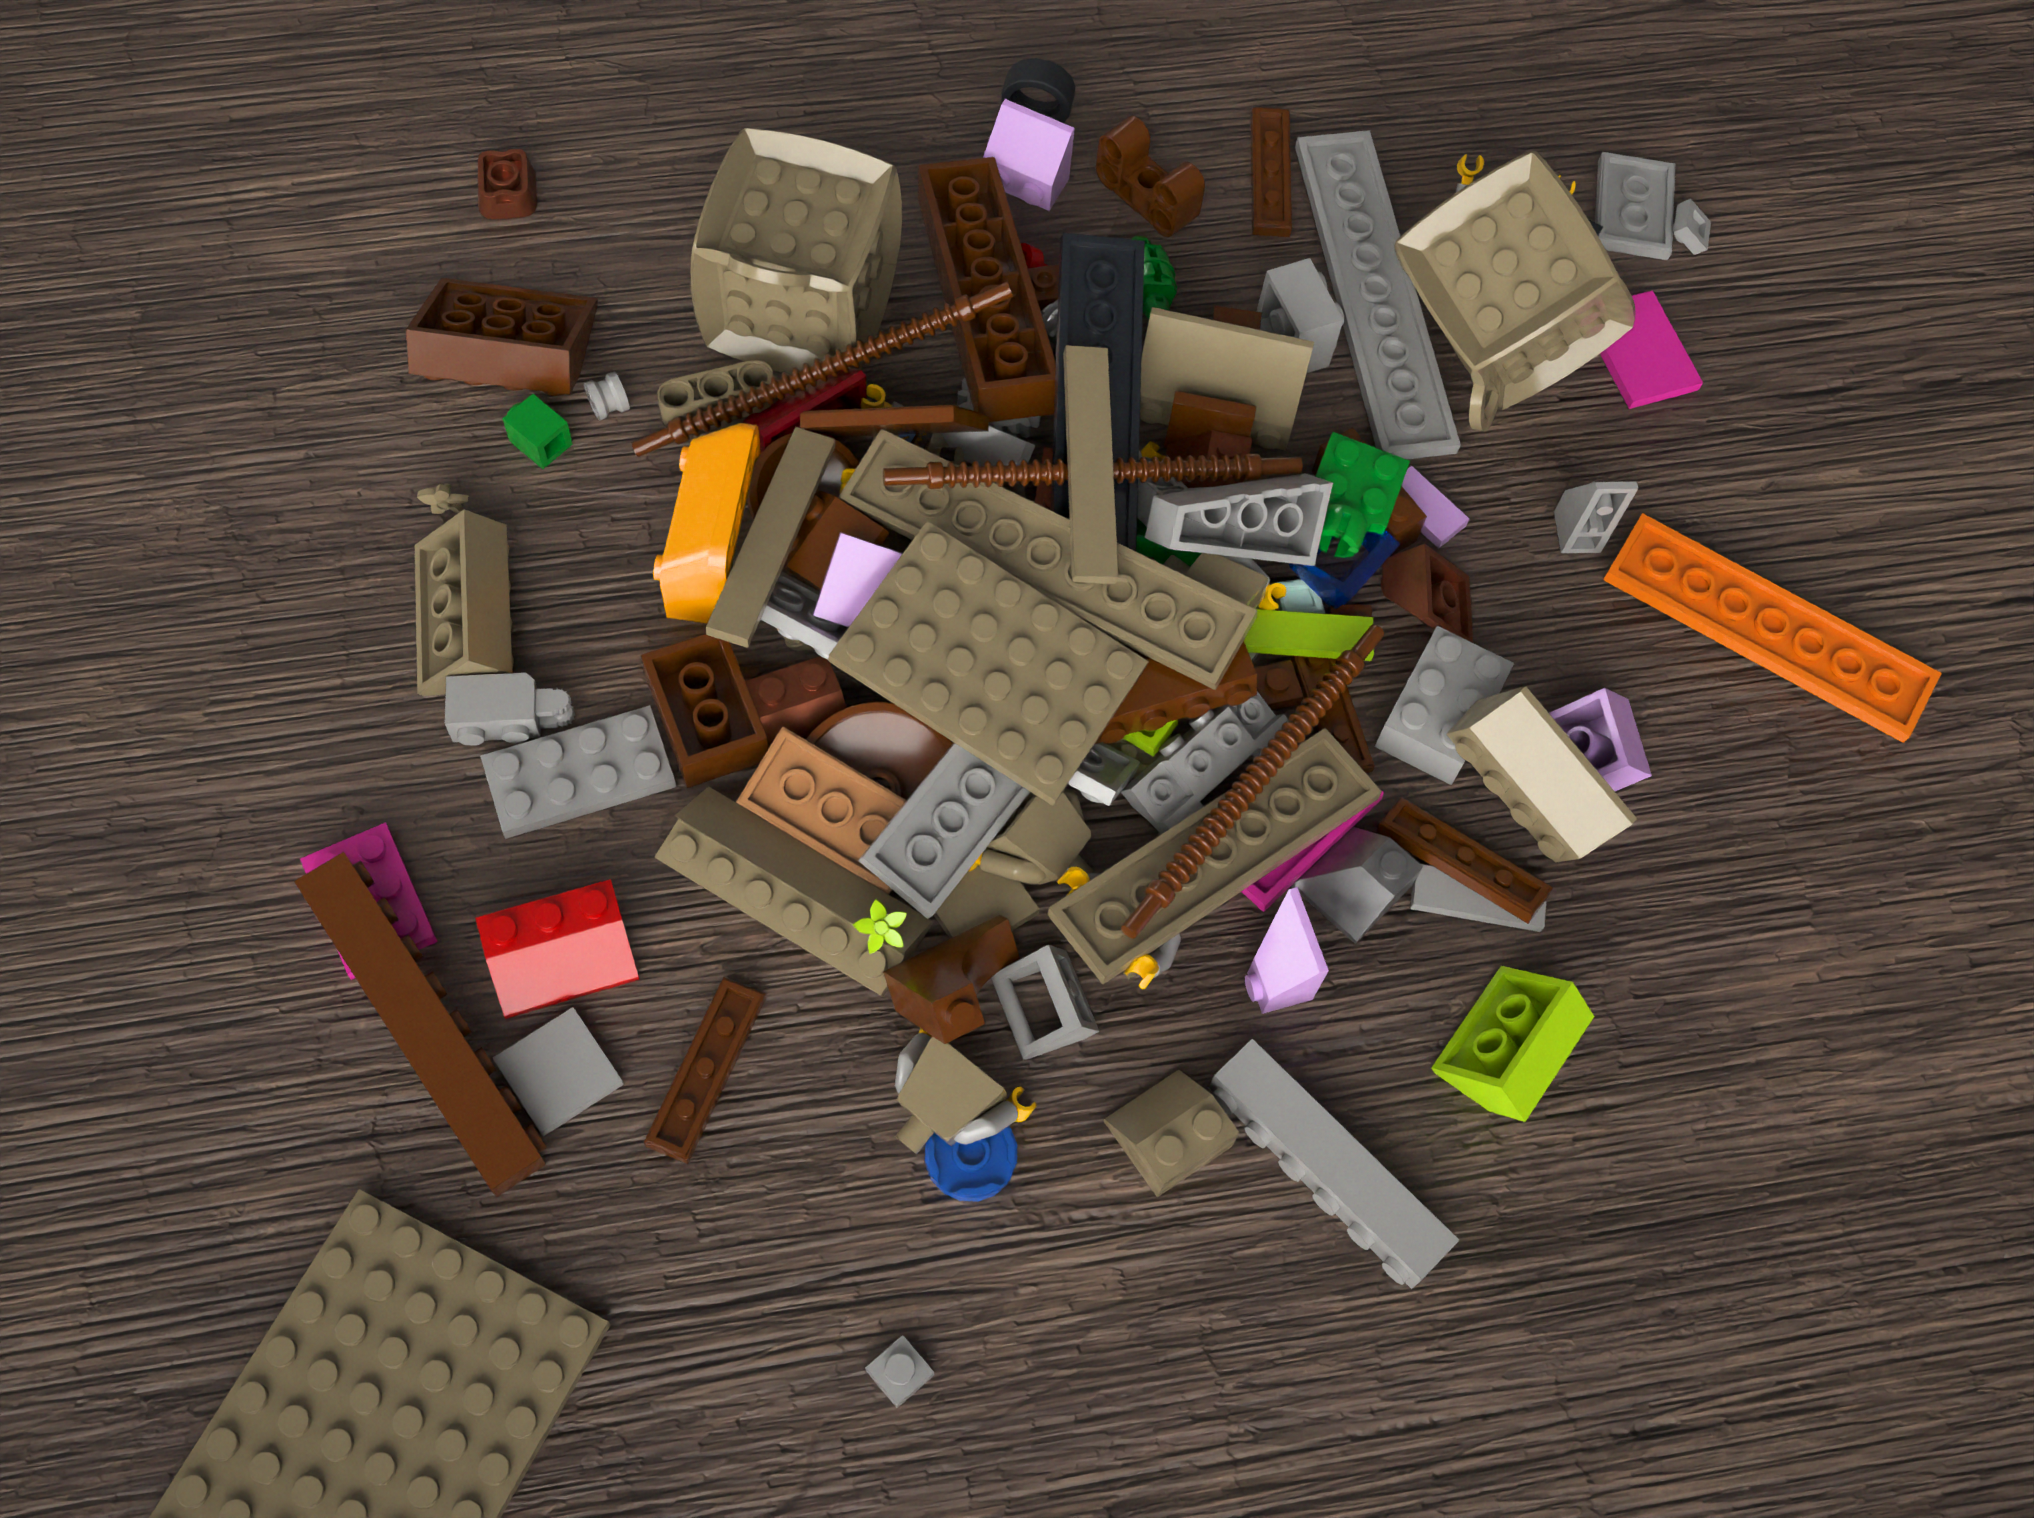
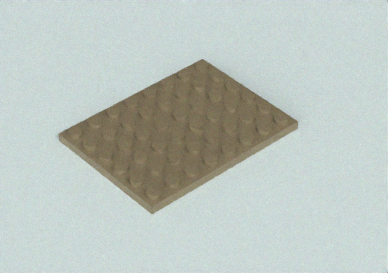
M358 1189L149 1518H501L611 1324L596 1314Z

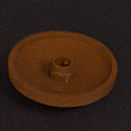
M886 702L864 703L841 710L819 724L806 739L808 742L905 800H908L953 744L950 739L894 703Z

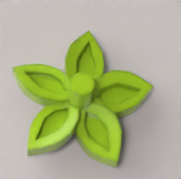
M877 898L870 908L871 917L861 918L852 924L859 932L871 934L868 939L870 954L878 951L885 940L892 946L904 947L903 937L895 928L904 922L907 912L894 911L887 915L886 906Z

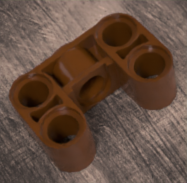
M1131 115L1100 137L1096 172L1106 188L1116 193L1135 212L1139 213L1153 225L1159 234L1169 238L1199 216L1205 191V181L1199 169L1190 162H1183L1168 173L1148 156L1150 147L1149 131L1138 117Z

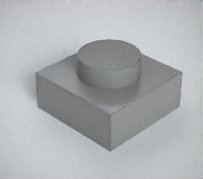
M1691 199L1677 204L1673 233L1678 242L1684 243L1694 255L1708 250L1711 221Z
M903 1335L865 1367L866 1372L896 1408L902 1405L934 1376V1371Z

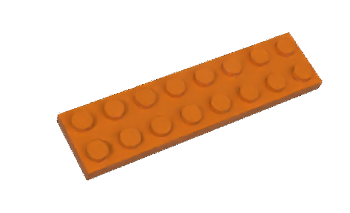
M1643 513L1603 579L1902 743L1911 736L1942 674Z

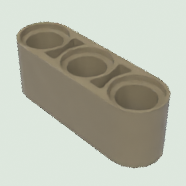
M750 360L665 381L657 392L661 420L664 426L668 427L670 420L681 417L684 420L687 413L695 416L697 415L698 408L706 411L708 404L716 407L718 406L719 399L727 402L729 401V395H734L737 398L739 397L740 390L748 393L750 392V386H760L761 381L770 384L773 370L764 361ZM765 402L762 410L754 407L753 413H760L772 405ZM746 411L742 413V417L751 415Z

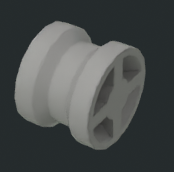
M615 371L606 374L604 380L584 382L587 398L599 421L606 419L608 414L615 410L620 412L630 410L627 395Z

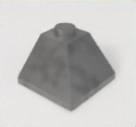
M1352 827L1291 887H1297L1304 899L1356 944L1412 887L1423 866L1390 837Z

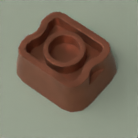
M509 149L504 152L495 150L482 152L478 156L477 177L478 207L481 215L487 219H511L527 217L533 214L537 207L536 173L526 152L521 149Z

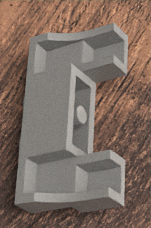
M1258 691L1257 696L1250 697L1249 700L1240 705L1230 706L1227 704L1212 710L1210 709L1204 715L1192 718L1189 721L1192 728L1182 737L1180 734H1177L1167 740L1159 748L1162 755L1132 780L1121 793L1137 812L1145 817L1160 834H1163L1203 808L1204 806L1200 801L1251 754L1254 758L1261 756V749L1268 747V741L1275 739V733L1278 730H1282L1283 723L1289 721L1284 714L1276 716Z

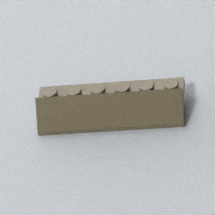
M709 786L675 815L678 821L655 855V858L883 998L888 991L883 971L912 958L933 924L932 920L927 919L922 914ZM877 898L886 906L887 915L894 911L907 912L904 922L895 928L903 937L904 947L892 946L885 940L878 951L870 954L868 939L871 934L859 932L852 924L861 918L871 917L870 908Z

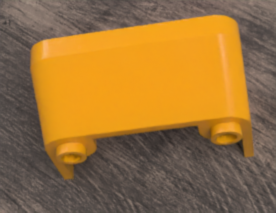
M738 423L691 440L689 447H682L679 463L680 471L683 472L664 554H657L653 571L654 580L660 581L667 618L708 623L731 571L754 463L761 453L757 425Z

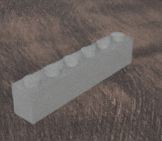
M1253 1039L1214 1075L1208 1089L1212 1092V1095L1225 1113L1228 1115L1234 1113L1246 1125L1244 1129L1249 1138L1261 1148L1267 1146L1280 1159L1278 1161L1279 1166L1286 1175L1294 1181L1298 1182L1301 1180L1314 1192L1312 1197L1316 1204L1331 1216L1336 1214L1348 1226L1347 1232L1352 1240L1365 1250L1370 1248L1383 1261V1269L1395 1282L1401 1285L1406 1283L1411 1289L1414 1288L1457 1244L1459 1239Z

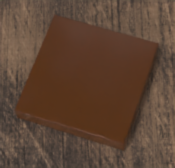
M1175 391L1164 448H1167L1170 443L1211 430L1250 437L1257 406Z

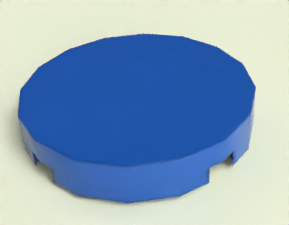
M1010 1126L996 1135L967 1145L956 1142L950 1146L937 1134L933 1133L925 1144V1165L931 1181L944 1194L959 1201L979 1202L995 1196L1009 1183L1017 1165V1142Z

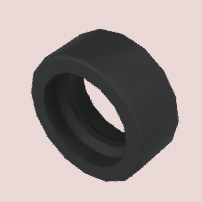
M1039 58L1023 59L1013 64L1007 72L1001 93V104L1007 99L1065 123L1070 116L1076 86L1072 76L1063 67L1052 61ZM1028 87L1042 89L1052 94L1057 100L1050 102L1034 100L1026 96L1020 89Z

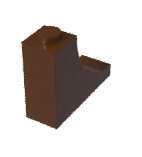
M998 915L883 971L896 1012L943 1044H947L985 1024L977 994L992 976L1020 959L1009 920L1002 915Z

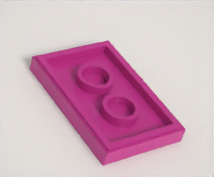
M1653 290L1633 295L1632 298L1636 311L1633 328L1600 353L1628 408L1632 409L1698 391L1703 381Z

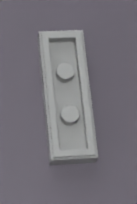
M989 426V431L941 433L949 447L962 448L965 461L971 464L977 461L979 466H984L985 461H990L991 465L995 466L999 460L1003 462V465H1008L1010 460H1014L1016 465H1020L1022 460H1026L1028 463L1035 445L991 426Z
M1421 864L1423 868L1412 885L1410 909L1537 932H1541L1545 927L1546 901L1530 923L1527 924L1433 866Z

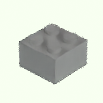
M1310 258L1266 271L1256 311L1262 312L1260 330L1313 341L1314 346L1307 373L1329 367L1334 349L1337 346L1341 327L1344 324V314L1340 304L1334 303L1329 294L1324 275L1320 271L1317 272Z

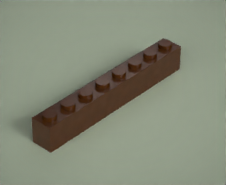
M342 852L295 880L296 886L493 1194L498 1197L545 1166L546 1164L539 1153L547 1148L532 1124L523 1129L514 1114L521 1110L520 1105L507 1085L500 1090L496 1088L489 1075L497 1071L482 1047L473 1052L464 1037L472 1033L457 1009L448 1013L441 1003L440 999L447 995L446 991L433 971L424 976L419 969L416 961L423 958L422 954L409 934L401 939L397 935L392 924L399 921L385 897L375 901L368 890L375 882L361 860L352 865L346 854Z

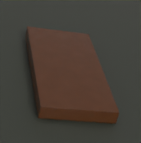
M955 405L803 411V413H800V428L837 437L877 436L881 429L894 435L989 431V417L986 414Z

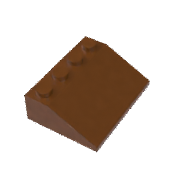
M441 278L406 328L409 374L422 375L429 380H441L444 378L460 380L468 385H498L512 391L523 389L543 391L550 396L570 395L580 377L598 306V298Z

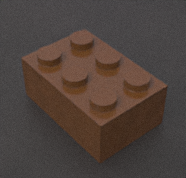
M704 634L641 655L647 683L687 788L760 764L768 751V740L730 642Z

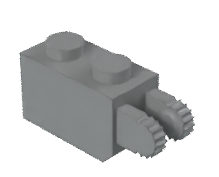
M526 672L446 676L445 726L452 742H459L464 745H479L489 740L522 743L529 738H541V729L567 726L569 723L572 724L571 721L574 720L575 712L573 706H571V698L567 691L559 690L558 688L556 690L552 688L538 689L535 680Z

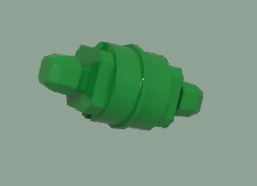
M1134 236L1132 240L1145 241L1143 314L1149 319L1152 307L1170 310L1173 298L1177 292L1175 271L1165 249L1161 245L1151 244L1145 236Z

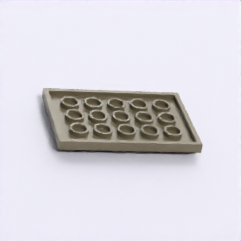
M926 521L833 648L828 658V662L1052 806H1054L1149 662L929 521Z

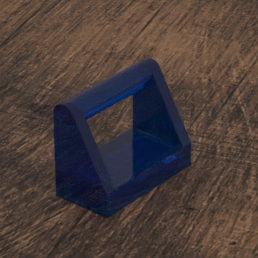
M1384 531L1383 535L1367 532L1362 543L1367 550L1340 580L1316 566L1289 563V566L1329 607L1331 606L1336 610L1351 600L1400 543L1387 531ZM1319 548L1317 556L1322 552Z

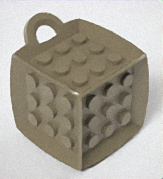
M742 129L729 148L713 180L699 219L692 246L690 270L692 302L698 328L705 345L745 362L750 360L764 361L774 371L792 374L794 367L802 370L804 369V363H808L811 366L814 364L815 358L823 361L827 353L831 357L835 356L836 349L844 352L847 350L846 346L848 344L856 347L858 340H862L865 343L868 341L869 335L876 338L891 292L901 241L902 200L899 177L894 164L867 153L822 139L773 130ZM865 361L860 362V367L857 370H861Z
M1529 151L1459 190L1409 228L1396 240L1394 245L1401 267L1411 279L1427 309L1471 375L1473 388L1470 399L1469 423L1473 430L1487 431L1494 420L1497 410H1504L1568 376L1633 328L1636 311L1634 300L1627 286L1619 277L1605 247L1581 207L1537 151Z

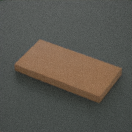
M782 726L736 803L890 895L892 889L858 860L907 800Z

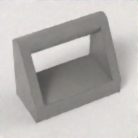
M1046 945L1001 969L991 977L1023 1060L1073 1044L1100 1032L1066 950ZM1041 971L1063 1027L1035 1041L1012 981Z

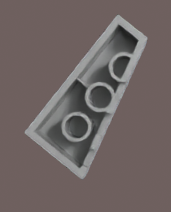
M1304 473L1153 496L1145 538L1173 550L1315 566L1333 483Z

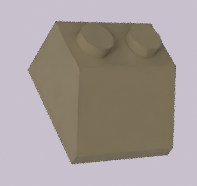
M1177 1070L1104 1119V1123L1156 1197H1159L1231 1148L1240 1133L1214 1096L1180 1070Z

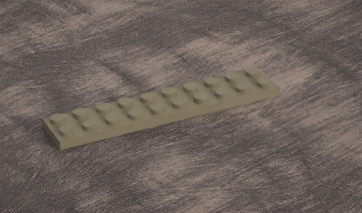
M883 429L879 431L839 495V499L871 520L911 540L914 539L926 521L931 522L1119 643L1214 690L1217 689L1257 618L1256 609L1117 543L1118 579L1116 584L1072 582L1069 519L1012 491L998 487L993 482L990 487H986L981 482L977 488H974L972 483H968L966 488H962L960 483H955V487L952 489L949 488L948 484H944L941 489H929L927 484L884 486L883 468L926 467L929 462H942L943 467H945L949 461Z

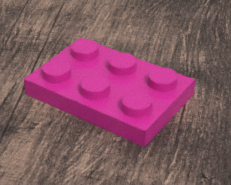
M386 822L300 858L306 874L342 852L346 854L352 865L361 860L375 882L374 885L368 888L375 901L385 897L399 921L392 924L399 938L401 939L409 934L419 950L438 942ZM339 953L348 976L351 980L354 979L355 976Z

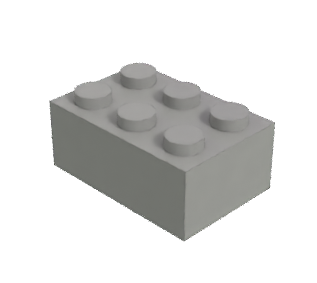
M1436 626L1374 747L1452 785L1465 760L1457 753L1455 744L1446 733L1477 700L1500 693L1514 663Z

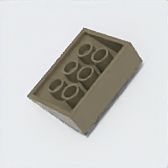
M1152 307L1141 357L1140 419L1146 423L1168 425L1175 391L1254 405L1257 407L1249 437L1252 438V443L1266 449L1276 448L1286 451L1314 342Z

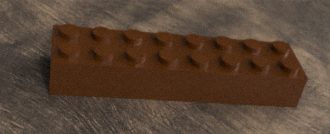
M995 157L918 165V201L945 302L953 305L955 304L954 299L967 294L971 297L1008 281L1014 297L977 312L975 319L968 322L958 320L957 326H952L974 411L986 414L989 417V422L1054 414L1056 361Z

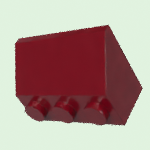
M849 368L848 373L840 370L837 378L829 375L827 376V382H823L821 379L817 380L816 387L808 384L806 385V391L799 389L794 396L787 393L783 401L778 399L774 405L764 411L749 415L743 423L758 426L760 450L762 452L773 441L793 433L795 427L800 428V413H803V411L861 409V399H867L866 375L862 370ZM824 434V435H827V436H829V437L834 438L835 440H838V439L842 438V437H837V436H833V435H829V434Z

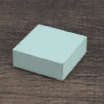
M1316 577L1276 582L1286 587V596L1279 599L1276 598L1279 611L1325 614Z

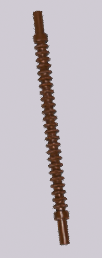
M1008 281L971 297L964 294L955 298V304L953 305L945 302L944 309L942 310L934 307L932 314L928 315L927 312H923V318L921 319L913 316L910 324L901 321V327L898 329L890 326V332L888 333L880 330L879 337L874 338L872 335H869L867 342L863 343L862 340H858L856 347L848 344L846 346L847 350L844 352L836 349L835 356L831 357L827 353L823 361L815 358L813 365L810 366L808 363H804V369L802 370L794 367L791 375L783 372L781 379L773 376L770 384L761 381L760 388L750 386V392L748 393L740 390L739 397L737 398L734 395H729V401L727 402L719 399L718 406L716 407L708 404L706 411L698 408L697 415L695 416L687 413L684 420L681 417L670 420L668 427L633 441V450L640 457L673 442L680 445L689 441L692 434L699 437L700 430L702 429L705 432H710V426L712 425L720 428L721 421L723 420L731 423L733 416L741 419L744 411L752 414L754 407L762 410L765 402L773 405L775 398L783 401L786 393L794 396L796 389L800 388L801 391H806V385L808 384L816 387L817 380L821 379L823 382H827V376L829 375L837 378L840 370L848 373L850 366L858 369L861 361L869 364L871 357L875 356L877 359H881V353L883 352L891 355L892 348L897 347L899 350H902L904 343L908 342L909 345H913L915 338L923 341L925 339L924 335L927 333L935 336L936 329L940 328L944 332L948 324L956 327L958 320L963 322L976 318L977 312L1014 297Z
M1225 454L1222 455L1220 460H1218L1216 455H1211L1209 460H1206L1204 455H1200L1197 460H1194L1193 456L1189 455L1185 461H1183L1181 456H1176L1174 461H1171L1169 456H1165L1162 461H1159L1154 456L1150 462L1144 456L1139 459V462H1136L1133 457H1129L1127 462L1118 457L1113 463L1114 479H1116L1118 484L1123 483L1125 478L1129 483H1134L1136 478H1139L1141 483H1145L1148 478H1151L1156 483L1160 477L1165 482H1169L1171 477H1174L1177 482L1182 481L1183 477H1186L1191 482L1195 476L1200 481H1204L1207 476L1212 481H1216L1218 476H1221L1222 480L1226 481L1230 475L1234 480H1239L1241 476L1246 480H1258L1261 475L1301 474L1303 468L1300 457L1261 458L1259 454H1245L1243 459L1238 454L1229 459ZM1035 459L1031 465H1028L1026 460H1022L1020 465H1016L1014 460H1010L1008 465H1003V462L999 460L995 466H992L990 461H985L984 466H979L977 461H974L972 466H967L966 462L962 461L958 467L953 462H949L945 467H943L942 462H929L926 467L883 468L884 486L927 484L929 489H941L944 484H948L949 488L952 489L955 487V483H960L962 488H966L968 483H972L973 487L977 488L981 482L986 487H990L992 482H996L998 487H1002L1004 482H1008L1013 487L1017 481L1022 486H1027L1028 481H1032L1034 486H1038L1040 481H1044L1049 486L1053 480L1058 485H1063L1064 480H1068V464H1064L1062 459H1058L1056 464H1052L1050 459H1046L1044 464H1040Z
M1375 624L1371 625L1351 650H1345L1336 659V664L1330 666L1329 672L1323 675V680L1317 682L1316 689H1312L1309 692V697L1304 698L1302 705L1296 707L1295 713L1289 716V722L1283 723L1282 730H1278L1275 733V739H1270L1267 744L1268 747L1261 749V756H1256L1253 761L1254 764L1247 766V773H1242L1239 781L1233 783L1232 790H1228L1225 793V799L1218 801V808H1213L1210 812L1211 817L1207 816L1203 819V825L1196 827V834L1189 836V843H1184L1181 846V852L1174 854V861H1169L1166 864L1167 871H1160L1158 874L1159 879H1154L1145 889L1146 897L1121 926V930L1126 936L1135 939L1160 908H1167L1175 899V892L1182 890V883L1189 882V874L1197 872V865H1202L1205 862L1204 856L1211 855L1212 847H1217L1220 843L1219 838L1226 837V829H1232L1234 827V820L1241 819V812H1245L1249 808L1248 803H1253L1256 800L1255 794L1262 793L1263 786L1270 783V777L1277 775V769L1284 766V760L1291 758V752L1298 749V743L1304 742L1305 735L1312 732V726L1318 725L1319 718L1324 717L1326 710L1332 708L1333 702L1339 699V693L1345 692L1346 685H1350L1353 678L1357 677L1364 669V660L1385 635L1381 627Z

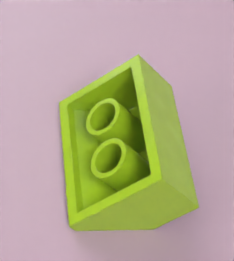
M1500 966L1431 1069L1436 1075L1489 1112L1526 1122L1595 1016L1572 981Z

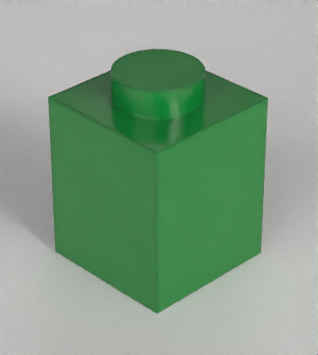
M531 394L523 402L512 406L507 415L502 418L509 441L541 469L547 467L573 445L567 421L534 394Z

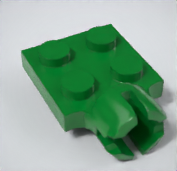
M1332 432L1315 477L1333 483L1319 549L1326 553L1332 536L1340 539L1334 557L1347 558L1354 556L1359 551L1367 532L1383 535L1410 461Z

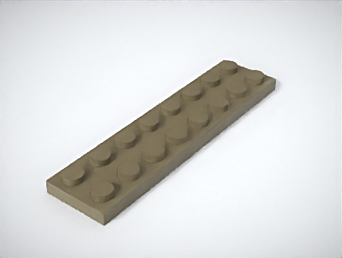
M1324 728L1298 745L1296 751L1291 752V758L1284 760V766L1277 769L1276 776L1270 777V783L1263 786L1262 793L1255 794L1256 800L1253 803H1248V810L1241 812V819L1234 820V827L1226 829V837L1219 838V845L1212 847V854L1204 856L1205 862L1202 865H1197V872L1189 874V882L1182 883V890L1175 892V899L1167 908H1160L1135 939L1126 936L1121 930V926L1146 897L1145 889L1154 879H1159L1158 874L1160 871H1167L1166 864L1169 861H1174V854L1181 852V846L1184 843H1189V836L1196 834V827L1203 825V819L1207 816L1211 817V810L1218 808V801L1225 799V793L1050 906L1047 915L1100 982L1105 984L1126 970L1134 959L1151 953L1377 801L1382 791L1331 733Z

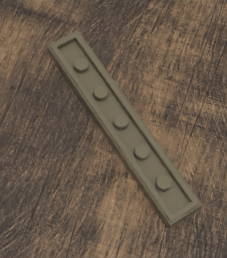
M1066 345L1063 358L1072 582L1116 584L1118 579L1108 348Z
M795 427L706 625V635L746 648L749 647L835 449L834 438Z

